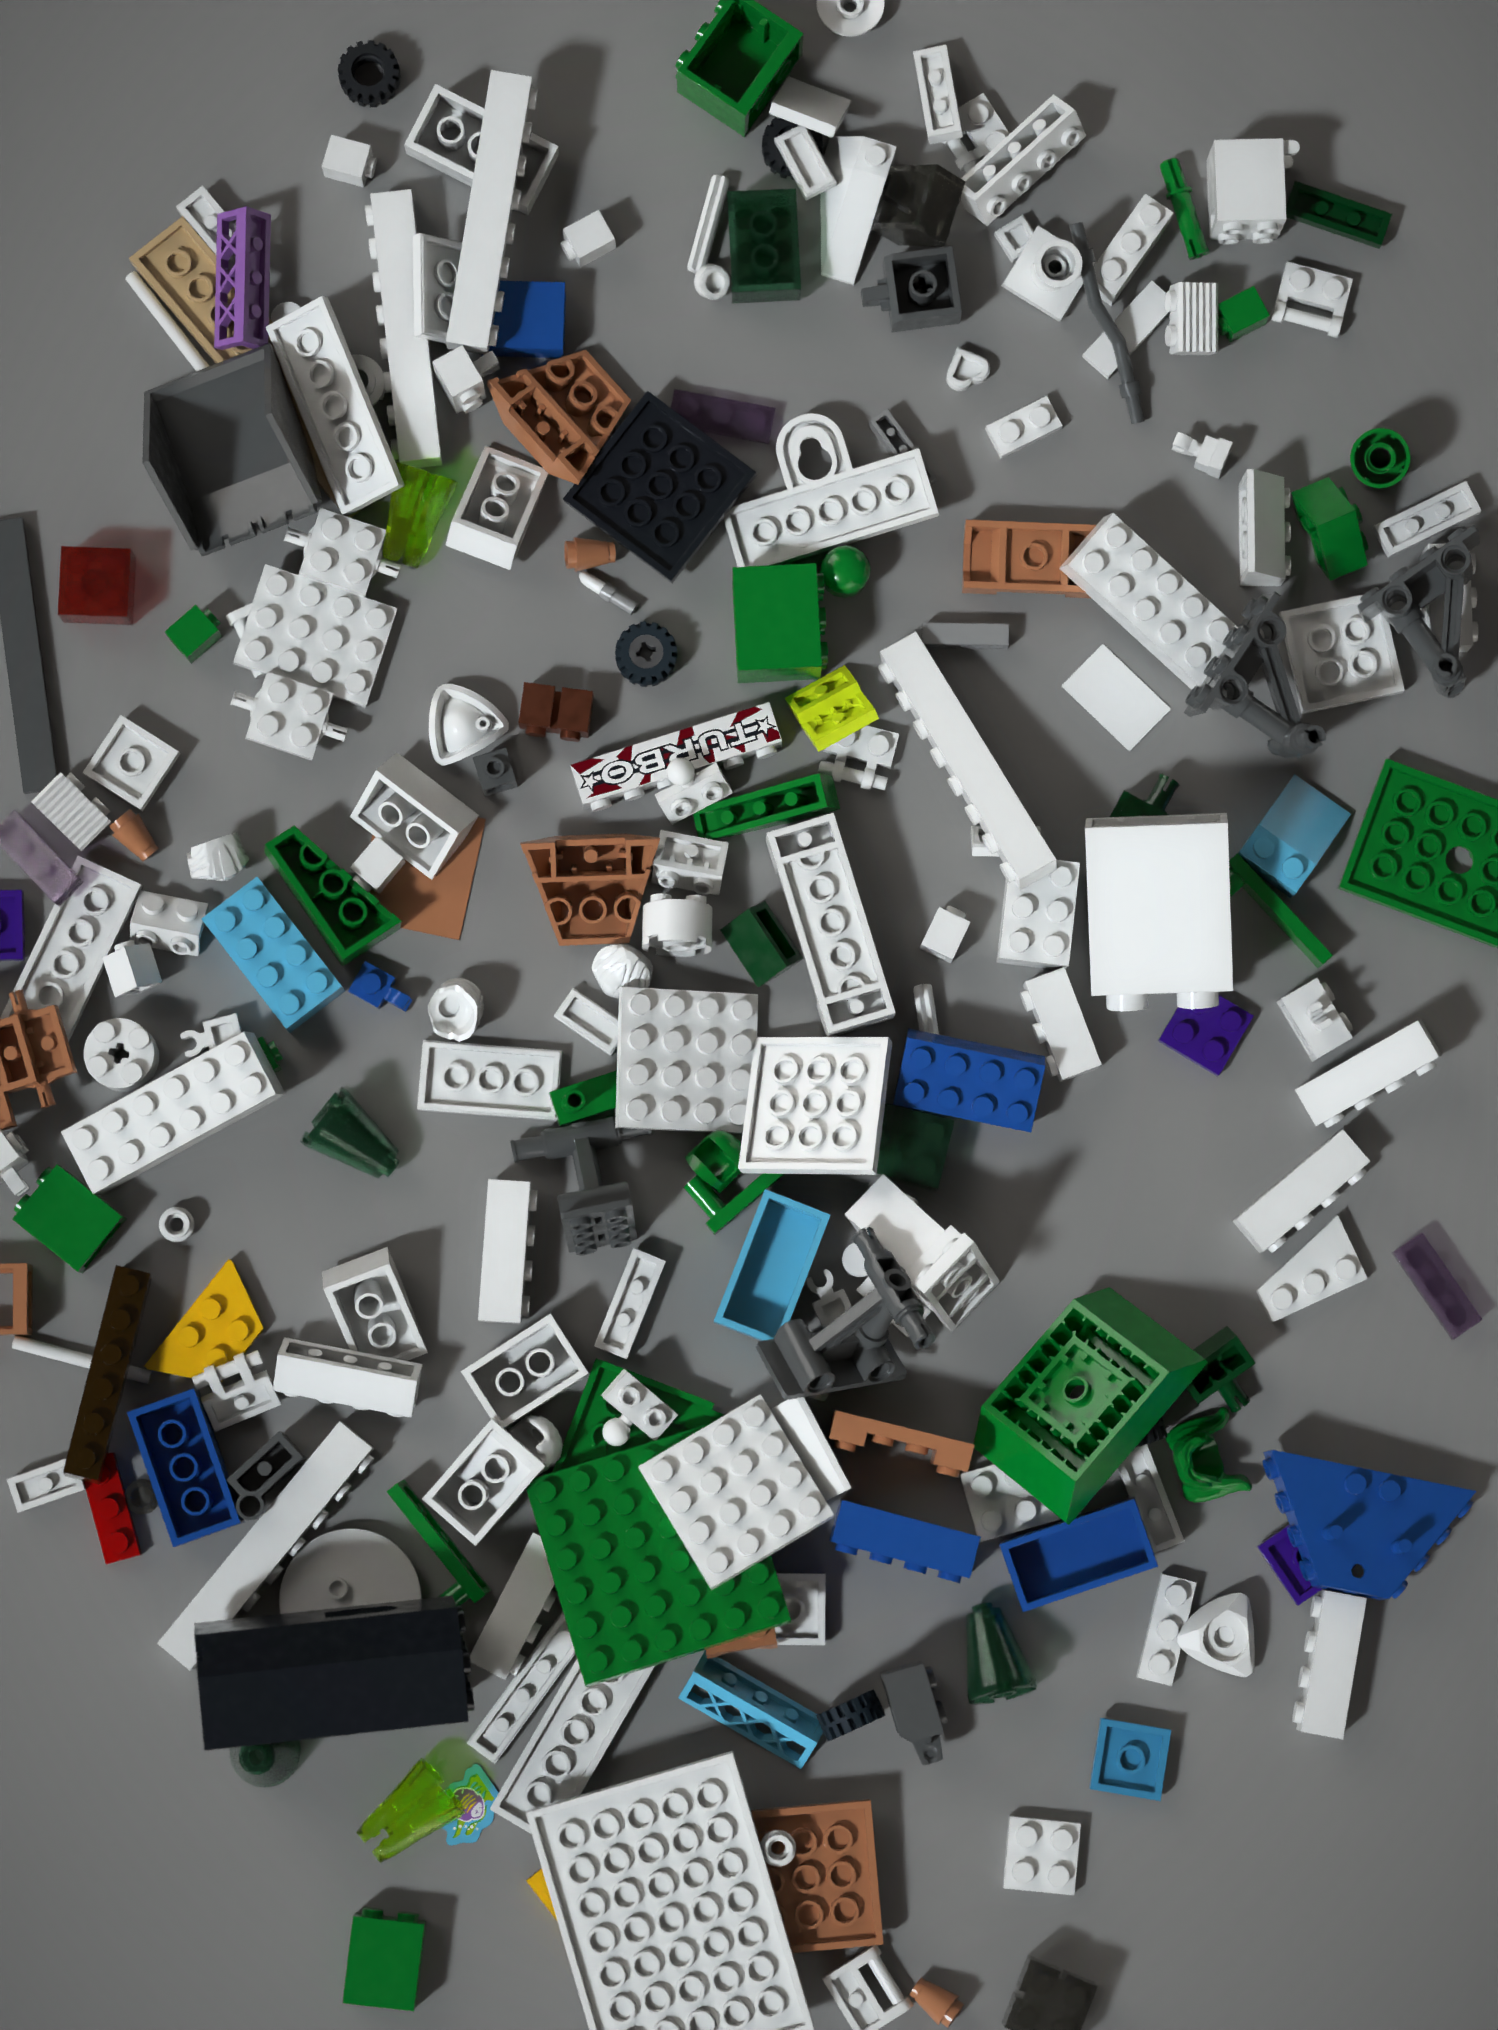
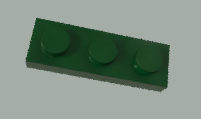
M1297 181L1293 184L1286 204V216L1289 219L1380 249L1392 216V213Z

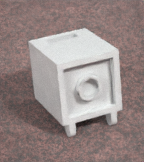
M1283 138L1214 140L1206 160L1209 240H1218L1219 244L1230 245L1238 243L1239 240L1253 239V243L1266 244L1272 242L1273 239H1278L1287 219L1285 170H1289L1293 165V158L1291 156L1299 152L1300 145L1297 141L1283 140Z

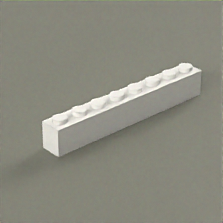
M491 70L446 338L447 349L454 350L463 345L466 352L485 355L489 352V346H496L499 326L493 325L495 312H502L505 292L499 291L501 278L507 279L510 258L504 256L506 244L513 245L516 224L510 223L512 210H519L521 190L516 189L517 177H524L527 156H522L521 153L523 142L530 143L533 123L527 122L529 109L535 110L538 89L532 88L531 76Z
M412 190L370 193L371 205H365L367 226H374L375 238L369 239L371 259H377L378 271L372 272L374 292H381L382 305H376L378 326H385L386 338L380 339V350L382 359H388L389 372H383L385 392H392L393 405L387 406L389 426L396 427L397 439L390 440L394 460L399 459L402 470L440 466L443 463L429 340L414 337L413 235L417 234Z
M917 632L881 650L882 664L878 668L887 684L893 682L899 692L895 696L905 712L908 710L912 712L916 719L912 723L917 734L922 740L927 738L931 743L933 749L930 750V754L939 768L945 766L951 776L947 778L950 788L956 797L962 795L968 806L964 808L970 821L974 826L977 824L981 825L985 832L982 839L990 853L994 854L997 852L1003 861L999 866L1009 883L1015 881L1018 888L1022 890L1057 870L1056 858Z
M339 1421L157 1644L188 1670H193L197 1666L194 1623L235 1619L242 1610L248 1613L261 1598L257 1592L265 1582L271 1585L284 1570L280 1564L288 1554L294 1557L307 1541L302 1538L310 1527L316 1530L327 1518L329 1513L325 1510L333 1499L339 1502L350 1490L352 1485L348 1481L356 1471L362 1474L375 1458L370 1454L375 1448L344 1422Z

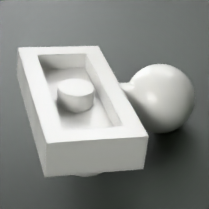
M676 758L667 767V777L674 785L656 793L655 797L671 825L727 797L733 791L717 763L695 773L694 766L688 759Z
M623 1369L601 1394L607 1402L622 1413L619 1418H612L603 1426V1438L612 1446H621L628 1441L631 1433L630 1426L633 1423L655 1441L678 1416L671 1407L626 1369Z

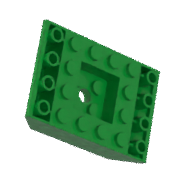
M1110 1287L1074 1298L981 1406L973 1442L975 1444L974 1448L1061 1520L1070 1525L1208 1362ZM1076 1386H1085L1084 1392L1080 1397L1070 1399L1071 1391Z

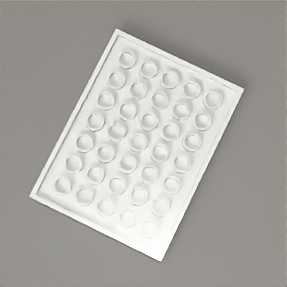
M733 1751L526 1811L589 2030H814L811 2013Z

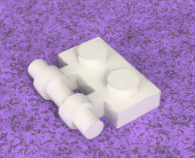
M984 93L958 108L963 136L967 134L975 149L968 151L960 138L942 142L944 146L948 145L957 158L955 163L960 171L964 170L966 173L1010 134Z
M865 726L825 748L823 752L836 755L835 763L821 760L818 773L831 775L835 782L840 783L841 780L861 784L860 788L871 790L872 787L885 791L888 777L877 775L875 771L877 766L891 768L899 734ZM849 758L867 763L865 771L846 767V759Z
M258 1350L246 1355L244 1352L233 1356L234 1360L217 1367L214 1364L204 1368L203 1373L192 1377L197 1390L210 1385L213 1391L202 1396L201 1400L215 1432L281 1405L277 1392L272 1391L273 1383L267 1370L255 1375L251 1371L252 1367L263 1363ZM240 1373L242 1380L226 1387L223 1386L221 1380Z

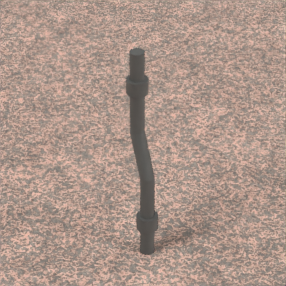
M1083 222L1071 224L1069 226L1073 243L1082 257L1081 276L1089 308L1113 345L1122 383L1119 385L1121 397L1126 399L1131 424L1144 422L1145 419L1138 395L1142 393L1139 380L1135 381L1125 338L1102 303L1093 267V262H1096L1093 248L1089 249Z

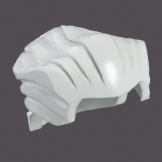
M238 832L191 847V852L186 853L191 878L228 881L235 877L249 861L248 855H245L246 852L242 848Z
M624 943L602 948L594 958L592 971L602 991L610 997L619 999L620 987L648 988L652 980L653 965L640 950Z
M463 978L446 980L437 989L428 1004V1013L434 1033L443 1038L455 1039L456 1041L465 1040L473 1035L480 1024L484 1011L483 996L480 989L471 981Z

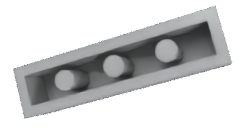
M888 409L870 420L869 427L891 457L916 449ZM922 457L930 485L932 486L936 483L937 476Z
M922 622L921 640L926 648L1008 649L1009 624Z

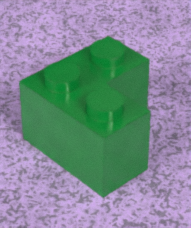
M1327 477L1291 492L1297 520L1310 535L1316 563L1330 581L1368 565L1365 551L1369 550V545L1359 527V524L1363 522L1362 515L1355 503L1350 504L1343 487L1337 488L1333 481Z

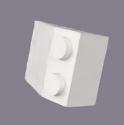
M485 446L452 519L445 546L510 570L522 544L548 473L543 467Z
M388 1247L322 1271L323 1290L350 1350L405 1361L428 1353L401 1277Z
M492 1418L422 1500L476 1546L546 1464Z

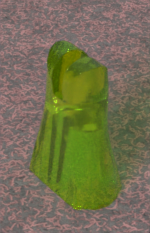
M396 462L405 486L392 492L390 496L389 516L383 544V558L397 562L402 557L404 565L417 569L426 555L435 529L456 490L458 482L437 474H431L414 466Z
M420 1758L410 1768L398 1785L368 1816L356 1832L364 1844L371 1838L381 1834L380 1831L382 1829L388 1833L389 1837L387 1839L384 1838L379 1843V1846L372 1851V1854L379 1863L394 1857L424 1837L466 1814L460 1800L449 1787L443 1789L440 1786L444 1782L433 1766L423 1758Z

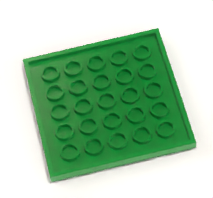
M707 1425L534 1478L526 1488L586 1687L792 1623L771 1555L711 1591L638 1466Z

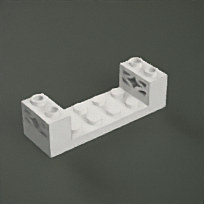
M834 812L767 832V847L775 873L779 874L818 1001L817 1009L826 1037H835L893 1019L896 1012Z

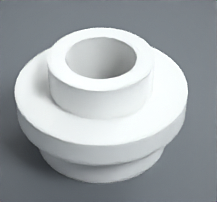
M182 1207L169 1208L160 1217V1232L169 1241L182 1242L188 1239L194 1231V1218L188 1210ZM175 1218H180L183 1221V1228L180 1231H174L171 1228V1222Z
M772 1830L761 1841L765 1861L772 1866H784L795 1856V1841L784 1830ZM776 1841H780L785 1845L784 1851L780 1854H775L771 1850L772 1844Z

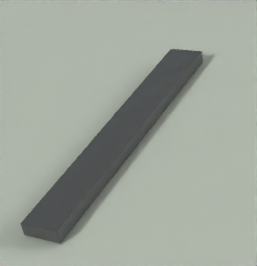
M23 517L0 520V619L23 793L30 794L41 792L58 773L25 523Z

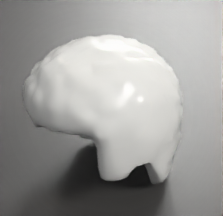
M536 1415L526 1416L509 1429L508 1432L546 1464L539 1474L547 1471L560 1459L563 1447L562 1438L553 1423L547 1418Z

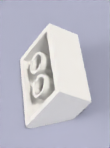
M1247 469L1238 485L1240 586H1281L1285 581V576H1290L1291 556L1285 555V542H1290L1291 537L1290 521H1285V508L1290 507V488H1284V477L1256 469Z
M396 752L375 771L350 818L375 837L378 836L406 861L432 880L465 840L479 815Z
M804 1397L786 1400L770 1409L826 1501L851 1488Z

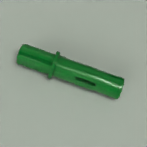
M1167 159L1160 164L1168 191L1166 199L1171 200L1189 260L1198 259L1202 255L1209 254L1210 250L1207 247L1190 195L1192 187L1187 186L1179 159Z

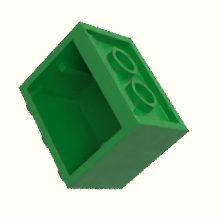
M720 0L714 10L716 13L714 19L710 24L705 22L695 36L697 43L691 51L686 49L676 62L677 74L675 78L677 79V92L745 137L802 57L804 33L755 0Z
M816 563L732 567L737 683L820 679L821 670L827 669L828 645L827 642H821L820 635H825L826 609L825 607L819 608L818 601H823L824 574L817 573Z

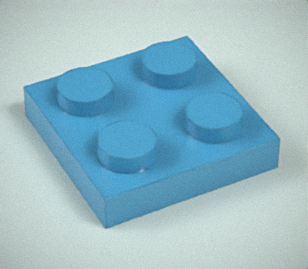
M1100 1717L1089 1789L1161 1801L1171 1729Z

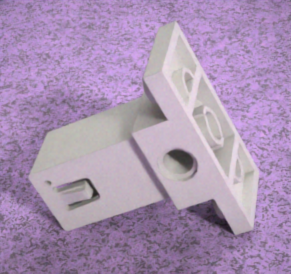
M883 1174L845 1213V1216L857 1231L865 1228L867 1232L868 1227L874 1230L883 1249L892 1252L901 1270L910 1277L911 1287L917 1297L936 1314L944 1326L953 1332L1000 1281L975 1242L965 1233H959L952 1225L944 1230L917 1205L918 1201L915 1198L902 1192Z

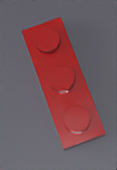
M115 1452L108 1453L100 1484L84 1481L106 1565L142 1555Z

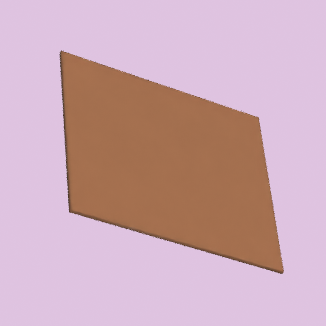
M479 817L476 819L465 840L432 880L405 860L406 863L380 894L373 889L369 891L379 900L381 905L402 921L400 928L460 940L486 819Z

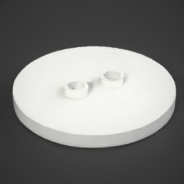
M340 1529L313 1539L292 1559L284 1574L280 1588V1614L422 1599V1591L414 1565L406 1553L393 1541L369 1530Z

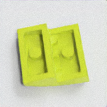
M845 665L785 697L787 705L818 752L879 719L875 708L862 693L857 680Z

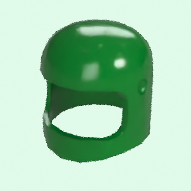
M844 545L835 547L827 553L821 563L819 573L824 574V588L826 591L836 597L847 598L855 596L863 590L869 581L871 568L864 552L856 547Z
M724 1130L710 1133L685 1156L692 1170L718 1193H721L742 1173L738 1169L741 1142L734 1135Z

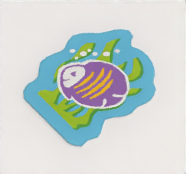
M473 1764L472 1767L466 1769L463 1780L451 1783L438 1797L437 1817L440 1826L447 1831L446 1841L448 1845L476 1842L482 1829L488 1827L493 1822L494 1812L490 1810V1807L499 1792L478 1764Z

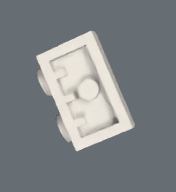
M661 830L659 835L660 841L653 863L651 882L665 888L691 890L702 895H719L729 843Z

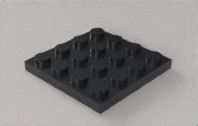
M647 391L597 454L580 483L572 486L563 498V501L673 584L755 479L757 473Z

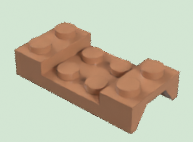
M966 520L964 524L962 593L996 595L997 592L1064 594L1068 598H1091L1059 568L1096 525Z
M837 1410L833 1412L827 1439L834 1440V1448L855 1452L856 1446L864 1447L867 1434L872 1435L870 1442L893 1447L894 1441L905 1443V1451L921 1455H927L928 1449L933 1450L930 1464L937 1466L936 1473L951 1477H959L960 1472H968L975 1445Z

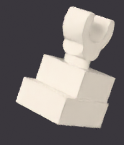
M1177 432L1172 444V450L1181 454L1196 456L1194 468L1219 479L1233 442L1221 437L1218 440L1206 435L1203 444L1190 436Z

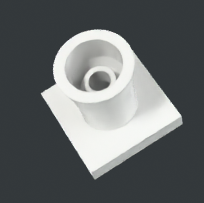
M1037 226L1001 286L1060 322L1083 284L1081 254L1071 242L1059 239L1040 226ZM1048 265L1053 266L1057 270V274L1051 273Z

